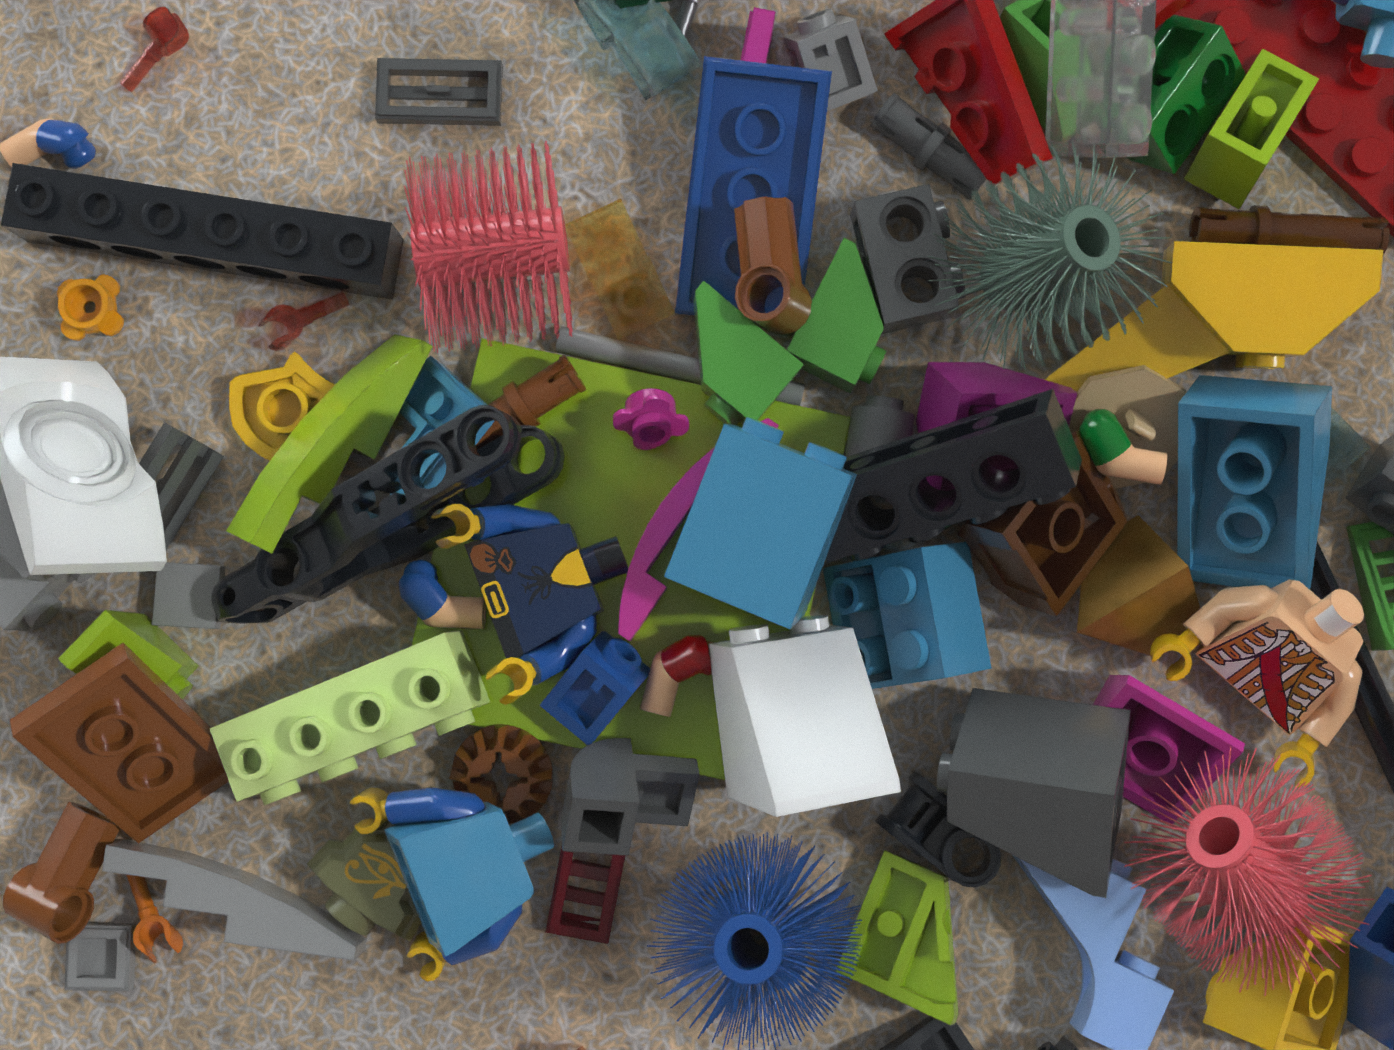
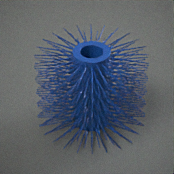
M768 832L766 851L763 834L761 855V836H759V868L757 861V838L755 847L754 834H752V847L749 836L748 849L746 838L744 839L742 835L748 866L744 856L742 840L740 841V837H738L743 855L744 869L738 843H736L735 839L739 861L734 852L732 842L728 841L733 851L736 866L726 842L724 843L729 858L721 844L720 847L723 851L724 859L718 848L715 847L722 865L713 849L711 851L715 861L707 851L716 870L702 854L708 866H705L699 857L697 858L702 867L695 860L693 861L704 876L690 862L689 864L695 873L686 867L699 882L683 870L681 871L693 884L676 873L686 884L677 878L675 879L690 892L670 881L683 893L678 892L672 887L671 889L691 902L668 891L665 892L686 905L660 894L677 906L663 901L664 903L688 914L657 904L682 917L665 912L661 913L689 922L676 921L656 915L657 917L686 926L650 919L664 925L679 928L672 929L656 926V928L668 929V932L651 930L652 932L688 938H658L678 941H653L652 943L673 944L666 946L647 945V947H669L661 950L691 948L656 954L688 951L684 953L651 957H675L666 960L674 961L661 965L681 961L656 968V970L669 966L673 967L651 972L650 974L677 968L673 970V973L668 974V977L663 979L664 981L657 983V985L697 970L683 978L681 982L677 983L671 991L667 992L660 999L708 974L690 988L670 1008H673L720 971L723 972L678 1018L677 1022L724 975L727 976L689 1027L691 1028L698 1018L705 1013L724 989L697 1038H700L701 1034L705 1032L706 1028L713 1023L715 1018L724 1009L712 1040L713 1043L715 1037H718L720 1030L722 1032L724 1026L726 1027L728 1024L722 1050H724L728 1032L727 1045L733 1024L734 1028L731 1039L733 1038L735 1027V1034L737 1033L739 1022L738 1050L742 1023L744 1024L743 1045L747 1011L746 1040L749 1030V1050L752 1025L754 1049L755 1022L758 1044V1011L760 1038L763 1039L765 1050L762 1007L764 1033L766 1028L768 1046L767 1022L774 1048L777 1050L772 1034L770 1014L775 1035L777 1036L779 1046H781L775 1026L774 1011L782 1040L784 1041L779 1019L788 1041L792 1045L786 1032L783 1013L793 1039L795 1038L789 1022L800 1042H802L792 1017L803 1036L805 1035L794 1009L806 1030L808 1031L803 1019L815 1032L804 1011L816 1026L817 1024L813 1017L823 1026L815 1011L825 1021L826 1019L814 1002L827 1015L829 1014L824 1007L832 1013L833 1011L818 995L836 1008L829 999L838 1004L840 1003L831 993L840 999L842 998L827 985L842 994L845 993L835 985L847 990V988L828 976L847 985L850 984L836 975L845 977L850 981L852 979L836 972V970L854 976L851 972L840 969L832 964L846 967L856 972L854 968L837 962L842 961L857 966L853 961L841 960L828 955L859 961L856 957L831 952L836 951L857 954V957H861L858 953L847 952L853 950L860 951V949L849 948L855 946L862 947L863 945L851 944L858 942L826 940L860 939L844 938V936H862V934H840L856 932V930L845 929L858 927L831 929L834 927L858 925L860 923L849 924V922L862 921L852 919L839 921L854 917V915L835 919L854 914L856 912L852 911L859 910L853 908L860 907L861 905L847 909L845 907L848 906L847 903L851 902L849 900L853 899L851 897L856 895L829 904L839 898L838 896L844 892V889H846L851 881L807 905L833 885L843 872L795 908H792L835 861L791 905L788 904L825 855L823 854L810 866L793 888L815 845L805 855H802L801 858L799 857L793 868L803 841H801V844L798 843L797 848L795 845L794 850L792 848L790 852L792 835L788 849L789 838L786 847V840L784 841L783 848V842H781L777 861L779 834H777L776 847H774V836L770 865L769 858L772 838H770L768 853ZM753 843H754L755 860H756V872H755L754 861H753ZM749 844H750V852H751L752 865H751V861H750V858H749ZM762 860H763V873H762V881H761V869H762ZM725 878H726V880L729 882V884L731 885L732 890L728 887V885H727V883H726V881H725ZM737 878H738V880L740 881L742 890L740 889V887H739V885H738ZM732 879L734 880V882H735V884H736L737 890H736V888H735L734 885H733ZM719 881L726 887L728 893L722 888ZM714 883L722 890L724 896L717 890ZM709 887L718 894L719 898L713 894ZM707 894L712 896L716 900V902L713 901ZM701 896L709 900L715 907L708 904ZM690 904H692V905H694V906H696V907H699V908H701V909H703V910L700 911V910L696 909L695 907L691 906ZM701 904L706 905L710 910L703 907ZM698 915L705 916V917L709 918L710 920H706V919H704V918H702V917H700V916H698ZM750 928L759 931L766 938L769 948L762 947L753 940ZM669 932H686L692 934H676ZM824 935H838V936H828V937H816V936H824ZM703 940V941H695V942H683V941ZM825 943H840L847 945H831ZM685 944H697V945H689V946H676V945H685ZM833 947H839V948H845V949H852V950L836 949V948H833ZM807 957H811V958L817 960L818 962L812 961V960L808 959ZM807 962H810L816 965L817 967L811 966ZM806 967L811 968L817 974L810 972ZM803 971L809 973L816 981L809 978ZM800 975L807 978L814 985V987L809 983L805 982ZM798 980L801 981V982H803L804 985L807 987L808 990H806V989L798 982ZM794 983L799 986V988L801 989L802 993L796 988V986L794 985ZM789 984L795 989L799 998L793 993ZM776 989L778 990V992H779V994H780L781 1002H780L779 997H778V995H777ZM786 989L790 992L792 999L788 995ZM755 999H756V1010H755V1018H754V1007H755ZM751 1005H752V1017H751V1025H750V1013H751Z

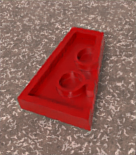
M935 0L884 33L895 51L904 49L919 69L914 77L926 94L936 93L951 114V130L989 182L991 181L994 185L1003 183L1001 181L1002 172L1009 174V178L1012 179L1020 176L1016 171L1018 170L1016 168L1017 163L1019 165L1021 163L1027 172L1038 167L1032 156L1033 153L1037 157L1039 156L1042 164L1053 159L993 0Z

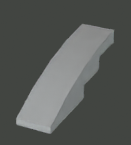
M127 839L106 845L102 871L167 880L163 907L226 915L225 943L355 960L365 952L366 937L350 930L314 903L257 875L190 852L141 842L138 844L136 841Z

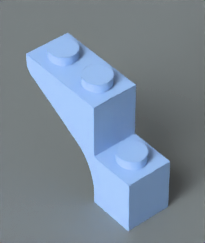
M1012 855L1068 932L1079 951L1082 964V987L1077 1006L1069 1023L1081 1035L1112 1050H1148L1174 990L1156 979L1160 969L1157 965L1126 950L1122 951L1119 960L1115 959L1146 892V889L1140 885L1130 889L1137 885H1132L1134 882L1128 880L1133 868L1130 866L1124 867L1126 864L1113 859L1107 896L1103 898L1092 896Z

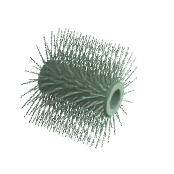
M1073 141L1072 147L1076 169L1074 196H1072L1068 181L1065 179L1066 172L1063 174V163L1061 168L1060 156L1058 159V153L1052 145L1051 148L1059 170L1060 192L1057 191L1048 178V172L1045 173V165L1042 166V160H1039V156L1037 157L1034 153L1032 156L1040 167L1043 177L1044 195L1033 185V181L1030 182V174L1027 176V170H1024V166L1021 163L1020 165L1019 163L1016 164L1018 169L1016 171L1026 180L1029 203L1018 195V189L1017 193L1015 192V183L1013 189L1012 178H1009V174H1006V172L1005 174L1004 172L1001 173L1003 186L1009 190H1006V192L1013 196L1015 213L999 200L997 186L995 188L994 183L992 184L991 181L986 182L988 195L997 202L990 201L999 205V208L996 206L995 208L1000 211L1001 222L984 208L978 191L972 190L973 194L971 193L973 197L971 198L976 202H973V204L982 211L977 208L976 210L986 216L980 215V217L987 219L988 224L986 223V225L990 226L992 234L972 219L958 199L957 203L959 206L957 205V207L961 210L958 212L967 219L961 218L975 227L965 225L978 230L980 234L970 233L982 236L984 241L978 240L977 242L943 214L949 220L947 222L954 228L949 225L947 226L964 237L952 232L951 234L973 244L956 240L957 242L972 245L979 249H961L933 233L951 245L938 240L937 242L961 252L942 248L943 250L974 259L949 256V258L979 261L982 264L964 265L928 256L957 265L935 264L937 266L975 270L969 272H943V274L968 273L967 275L980 273V276L965 279L929 280L952 282L980 280L939 288L938 290L978 283L976 286L963 290L965 292L949 297L951 299L935 305L980 290L984 291L948 312L950 313L986 295L947 326V328L977 305L979 306L961 321L990 300L988 304L975 313L977 314L984 309L963 331L964 333L986 311L963 347L978 326L996 307H999L979 336V338L982 336L994 319L979 350L981 351L991 332L982 361L985 358L994 331L1006 314L1007 318L994 343L995 345L1006 324L997 351L998 354L1004 338L1000 359L1001 363L1004 351L1003 369H1005L1008 327L1015 316L1016 324L1009 338L1017 325L1018 329L1011 348H1013L1017 334H1019L1015 356L1019 344L1018 363L1021 352V368H1023V358L1025 371L1022 348V325L1024 318L1027 321L1024 331H1026L1028 326L1030 329L1027 341L1030 334H1032L1030 350L1034 339L1033 357L1036 346V362L1039 359V365L1042 364V367L1043 364L1045 367L1046 365L1038 347L1037 320L1044 329L1043 335L1044 332L1047 333L1045 343H1047L1049 336V350L1051 342L1052 355L1054 351L1055 359L1057 357V360L1062 359V353L1053 340L1052 319L1063 329L1061 336H1063L1065 331L1064 343H1066L1067 334V348L1069 349L1070 346V352H1073V354L1074 352L1075 354L1078 353V345L1075 342L1077 340L1068 330V314L1080 324L1081 336L1083 333L1086 345L1092 348L1094 344L1092 341L1094 339L1091 336L1092 333L1085 324L1084 307L1100 323L1103 339L1106 341L1110 340V335L1108 334L1110 332L1106 329L1108 327L1102 322L1106 321L1101 317L1099 300L1116 315L1124 334H1126V325L1119 316L1122 314L1116 310L1118 307L1113 302L1109 288L1120 295L1132 307L1144 324L1143 318L1140 316L1141 313L1137 310L1138 307L1129 301L1134 302V300L1126 296L1125 293L1128 294V292L1122 290L1120 287L1122 285L1118 284L1113 274L1136 287L1158 308L1153 302L1155 300L1146 294L1151 293L1136 284L1144 287L1145 285L1129 278L1138 279V277L1125 274L1122 270L1130 269L1119 268L1114 262H1121L1133 267L1168 287L1154 277L1162 278L1140 268L1151 271L1155 270L1128 262L1146 263V261L1125 259L1118 255L1138 254L1172 264V262L1142 254L1163 255L1161 253L1125 248L1153 247V245H1121V242L1130 240L1170 239L1171 237L1120 238L1159 230L1154 229L1120 235L1123 232L1129 231V228L1147 222L1145 220L1164 214V212L1117 228V224L1150 206L1148 205L1114 222V220L1151 192L1152 189L1113 219V216L1135 200V198L1110 216L1117 209L1115 207L1136 185L1135 183L1113 206L1136 170L1131 174L1120 192L1101 209V206L1119 181L1118 179L1104 198L1118 168L1117 166L1109 181L1116 154L1104 189L1103 187L1100 189L1093 201L1092 195L1102 175L1099 177L1093 189L1100 166L1099 164L1094 177L1098 154H1096L1094 164V145L1091 183L1088 197L1086 196L1083 200L1082 192L1086 184H1084L1081 190L1080 184L1084 173L1080 180L1079 175L1082 163H1080L1078 172L1079 154L1078 156L1076 155V147L1074 150ZM1103 189L1098 205H1092L1097 196L1099 195V193L1101 192V190ZM1053 195H1054V197H1055V199H1056V201H1057V203H1058V207H1057V205H1056V203H1055V200H1054V198H1053ZM979 242H986L988 247L980 244ZM965 250L982 252L985 257L975 256ZM1120 250H1123V251L1130 252V253H1119V252H1120ZM971 266H981V269ZM1096 281L1099 282V284H1100V286H1101V288H1102L1103 291H1101V289H1100V287L1098 286V283H1096ZM1001 310H1007L997 324ZM1015 310V314H1014V316L1012 317V319L1010 320V318H1011V316H1012V313H1013V311Z

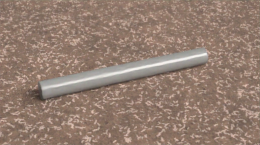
M561 326L559 330L556 351L701 385L699 359L575 329H572L571 337L567 327ZM791 381L775 401L800 406L805 384Z

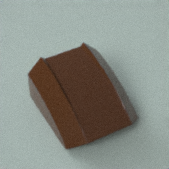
M1077 430L1071 434L1082 462L1076 487L1071 488L1068 494L1048 504L1035 505L1031 500L1008 507L1002 515L985 523L972 524L969 520H966L957 533L958 536L965 540L990 577V584L1017 604L1055 617L1058 616L1128 522L1112 480L1109 476L1103 475L1097 470L1083 443L1080 431Z

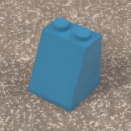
M746 417L742 428L732 424L723 425L664 577L787 629H791L806 613L857 474L843 469L847 459L846 456L811 442L808 443L806 451L803 453L780 443L784 431Z

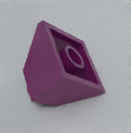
M928 362L916 417L917 431L920 433L1050 389L1054 390L1069 427L1077 392L1071 387L1010 369H1003V367L986 362ZM995 455L987 458L989 463L1000 471L1018 469L1016 463L1008 457ZM933 475L926 477L930 485L938 490L949 491L955 489L953 484L942 476Z

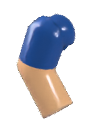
M41 119L0 143V152L11 167L12 163L28 165L49 153L54 155L60 154L67 167L77 169L95 157L96 149L87 140L86 137L89 133L81 125L55 119Z
M426 560L412 561L404 568L403 576L399 579L398 583L400 596L426 625L443 628H485L486 603L484 597L449 596L438 582L437 568Z

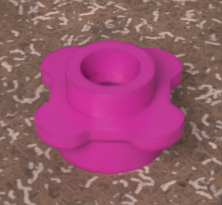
M648 388L636 391L627 398L625 409H619L614 413L613 426L617 430L626 431L633 438V445L636 448L651 450L665 444L671 436L684 435L689 430V419L683 414L676 413L675 400L668 392Z

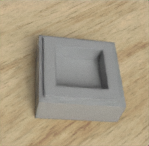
M166 562L162 571H156L152 625L221 629V622L218 621L212 606L211 593L214 586L225 577V566Z
M87 923L85 928L74 939L66 943L64 990L130 991L134 989L136 946L133 943V932L136 924Z

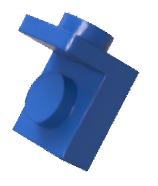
M602 631L580 653L540 706L588 746L596 740L628 699L649 676L650 668L641 661L639 653L632 645L622 639L613 638L607 632Z

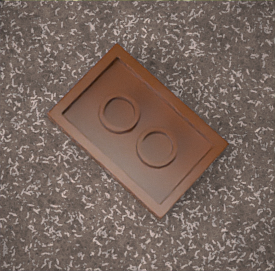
M121 643L10 719L12 736L138 844L229 782L209 729L212 727L124 643Z

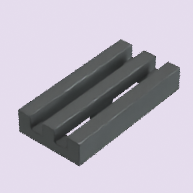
M377 58L375 119L379 124L501 126L502 61ZM391 75L488 77V87H449L441 85L393 86L390 83ZM390 100L487 101V108L390 106Z
M164 422L139 464L155 480L176 444L182 446L163 479H159L156 483L164 528L165 548L167 550L224 456Z

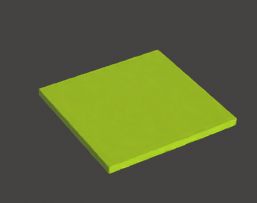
M482 338L470 389L488 405L504 394L502 387L512 381L518 386L559 360V357L562 355L508 343L503 345V342L491 340L492 346H490V340L488 345L487 339ZM566 356L587 390L582 393L579 392L539 417L540 425L537 426V428L555 436L563 446L565 455L563 469L558 478L551 484L514 505L551 512L559 519L561 524L569 523L575 531L581 549L617 536L629 567L636 547L661 502L685 473L716 446L724 423L704 406L710 397L701 390L700 384ZM648 388L666 391L675 400L676 413L688 417L689 430L682 436H671L665 444L654 449L641 450L633 445V438L626 431L614 428V413L619 409H625L627 398L636 391ZM774 401L758 420L762 421L769 418L778 424V429L784 431L780 441L783 445L805 453L808 443L811 442L844 455L850 424L849 416ZM739 422L736 426L742 428L743 425ZM540 440L527 442L519 452L518 464L524 474L535 472L544 462L545 449ZM490 476L484 478L485 481L475 487L470 486L465 489V495L470 504L481 503L488 496L491 487ZM686 517L648 571V574L664 584L667 590L634 638L628 641L618 634L619 610L627 576L626 573L595 585L604 611L596 616L597 632L587 646L602 631H605L613 638L622 639L632 645L639 653L641 661L651 668L653 658L657 652L687 635H702L706 641L716 643L730 640L729 630L737 627L768 625L769 634L789 631L790 629L664 577L686 522ZM470 538L468 541L448 549L438 547L433 550L430 563L437 568L438 582L449 596L483 597L464 544L477 540ZM814 592L804 617L810 616ZM487 605L484 629L431 627L418 617L412 646L446 632L463 630L490 699V703L471 710L476 722L469 725L483 728L500 724L511 725L529 732L538 740L579 749L587 746L540 706L569 668L538 685L531 686L528 692L511 704L504 705L499 702L505 695L514 691V683L508 675L498 673L489 680L486 679L487 672L506 659ZM698 673L679 683L671 717L640 709L648 680L647 677L593 742L612 738H631L633 754L697 759L700 775L725 780L712 674L707 676L703 673Z

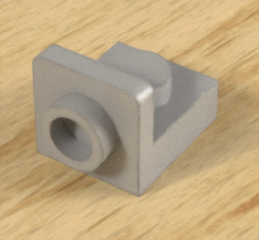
M832 9L818 11L797 21L799 31L784 36L787 48L796 53L801 68L832 71L827 111L878 91L855 18L844 15L834 16Z

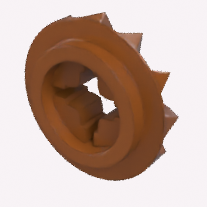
M491 725L475 731L460 745L455 753L449 779L453 782L455 791L475 793L483 802H489L501 808L508 824H512L535 814L546 803L553 784V767L546 749L532 734L511 725ZM499 752H501V762L505 763L506 772L517 774V777H521L519 781L510 782L503 801L500 800V792H497L495 782L481 777L482 774L491 773L499 757Z

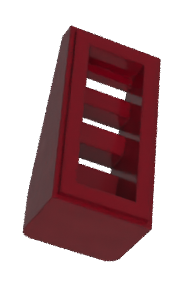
M561 846L545 933L608 944L626 855L604 854L612 856L610 866L572 859L574 852L563 851ZM569 876L607 882L605 892L567 885ZM564 900L602 907L600 919L562 911ZM582 921H599V925Z

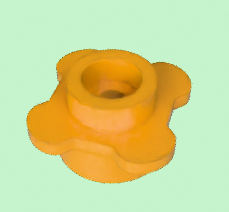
M103 274L98 276L95 281L85 278L68 279L60 284L57 290L58 310L63 319L60 328L67 338L73 341H80L86 334L102 332L107 336H114L122 330L124 318L117 312L116 296L120 292V285L117 280ZM94 302L96 306L94 312L87 313L85 310L86 305Z

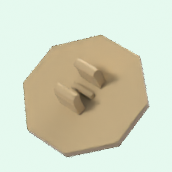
M1145 365L1090 376L1077 391L1069 425L1070 432L1079 431L1085 415L1095 409L1109 410L1120 422L1134 448L1167 453L1166 475L1178 460V403L1185 395L1186 390ZM1110 477L1115 489L1145 483Z

